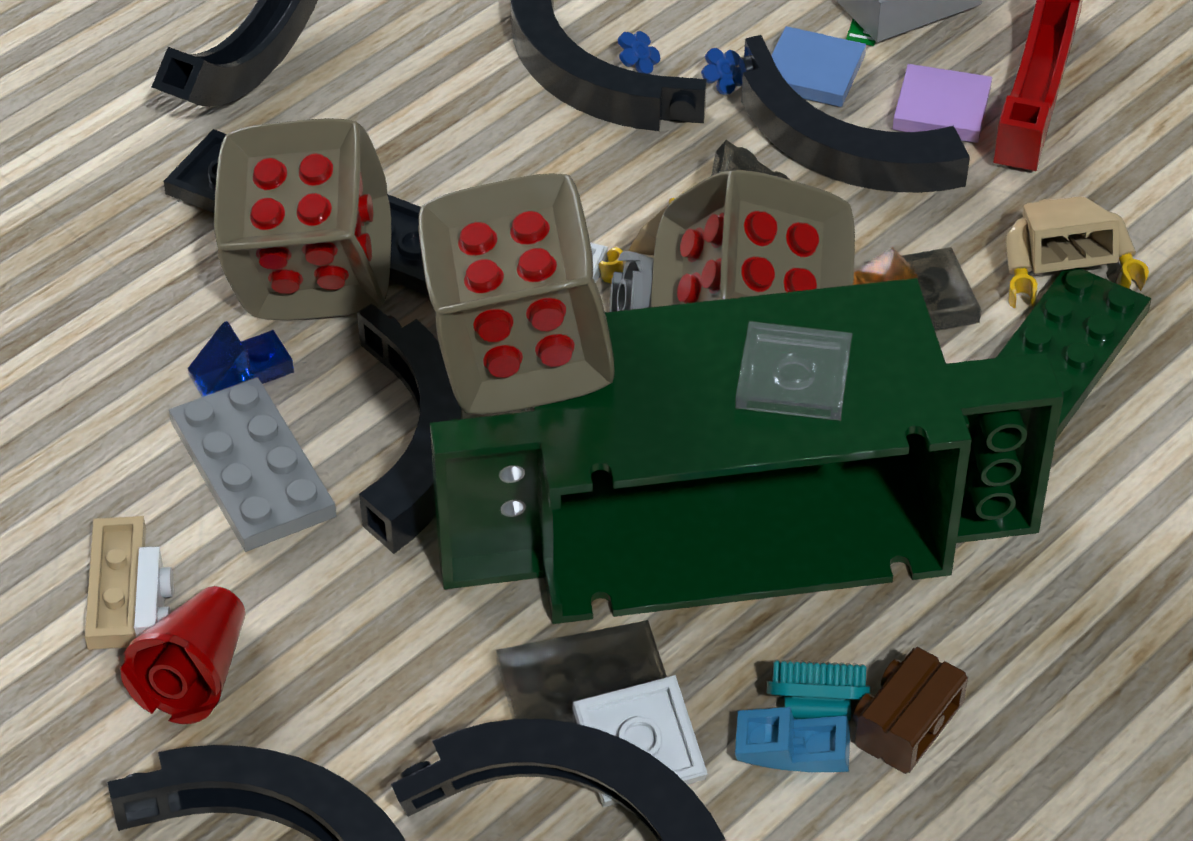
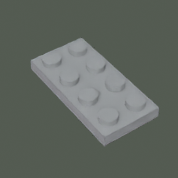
M258 377L169 409L170 420L245 552L337 517L333 499Z

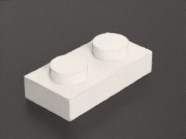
M160 547L139 548L134 623L136 638L171 613L169 606L164 607L165 598L173 597L174 594L172 567H163Z

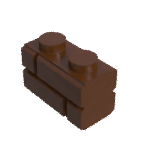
M918 646L913 648L902 662L894 659L882 676L881 689L875 696L869 693L865 694L854 711L853 721L857 723L855 735L857 747L877 759L882 757L886 764L904 774L910 773L963 705L968 681L966 673L946 661L943 663L939 662L938 657Z

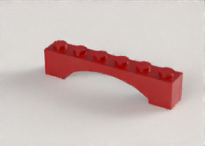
M1036 0L1017 77L1011 94L1006 97L1000 117L993 163L1037 171L1080 17L1083 0Z

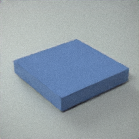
M785 26L771 56L782 77L803 99L842 107L865 57L866 44Z

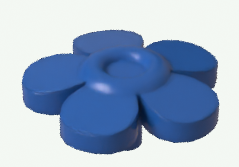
M637 31L634 35L630 32H623L618 37V44L624 49L619 54L620 60L627 67H632L635 64L637 72L652 73L653 65L660 62V53L655 47H648L651 40L642 31Z
M712 48L705 54V60L708 65L702 69V77L707 79V83L717 81V91L722 95H730L735 90V86H742L740 68L737 67L740 59L739 54L733 50H728L723 54L718 48Z

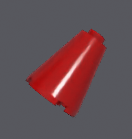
M218 586L207 587L135 638L123 654L125 658L120 670L122 682L136 703L151 714L157 708L172 715L168 721L177 724H193L206 719L220 700L246 613L242 601L226 588Z

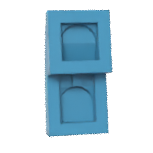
M790 707L738 711L735 755L738 761L788 771L849 772L850 725L847 716L794 720Z

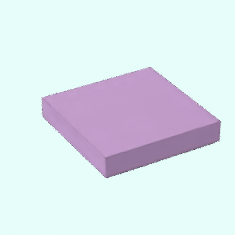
M908 64L893 119V130L918 132L954 125L961 141L978 143L990 94L992 77Z

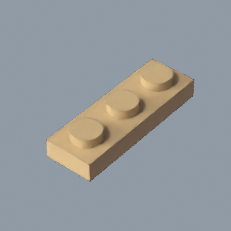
M144 516L93 519L85 641L88 650L127 648L136 638L134 623L139 548L145 547L146 541Z

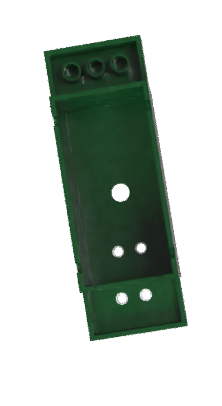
M911 278L605 312L614 357L615 372L611 384L584 396L522 409L520 413L430 423L439 561L444 590L544 578L552 624L592 620L593 610L591 603L599 598L610 602L613 617L893 583V573L890 565L895 562H901L908 566L912 580L952 575L956 543L1039 533L1063 403V394L1047 352L946 364L918 279Z

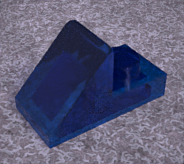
M228 321L221 324L188 367V374L202 397L256 377L264 384L294 373L293 360L274 330L240 341Z

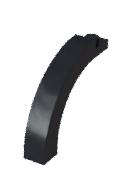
M258 0L240 26L217 46L197 54H187L168 47L151 87L200 106H222L238 100L259 86L283 61L305 28L318 0Z
M511 0L512 38L516 52L531 76L560 101L595 118L636 129L659 131L661 120L704 123L707 79L645 74L607 63L591 55L568 37L555 17L553 0Z
M762 35L745 38L744 57L739 59V68L742 76L741 102L759 130L789 157L829 178L873 190L923 193L945 191L966 186L970 156L954 125L929 131L890 132L860 127L839 120L811 105L790 87L778 70Z
M371 303L357 312L360 345L402 381L411 393L420 413L417 428L404 454L383 477L359 493L362 526L395 554L411 542L436 516L430 423L463 419L462 408L454 396L439 342L434 335L417 319L402 327L396 318L391 315L387 316Z
M510 719L483 723L457 730L432 741L440 757L439 761L433 764L429 761L414 764L401 773L402 779L391 783L401 807L407 816H411L456 793L495 780L515 777L560 779L585 786L616 801L635 815L658 841H726L709 810L695 792L674 771L650 753L627 740L602 730L573 722L549 719Z
M207 745L158 752L161 765L160 770L148 773H133L125 778L107 782L118 831L192 814L236 813L257 816L281 823L301 832L314 841H405L403 835L388 815L367 794L349 781L322 766L302 758L268 749L248 746Z

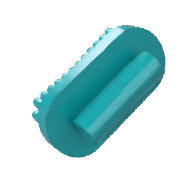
M782 659L780 661H773L772 680H767L766 693L791 696L785 697L784 707L791 708L794 719L847 716L848 721H850L851 700L845 699H862L865 694H870V686L866 685V666L864 664L858 665L853 663L851 665L850 663L838 664L837 662H827L825 664L824 662H798L797 660L792 662L791 660L785 661Z

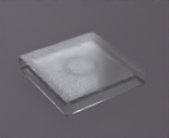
M749 321L736 392L735 408L841 421L852 333Z

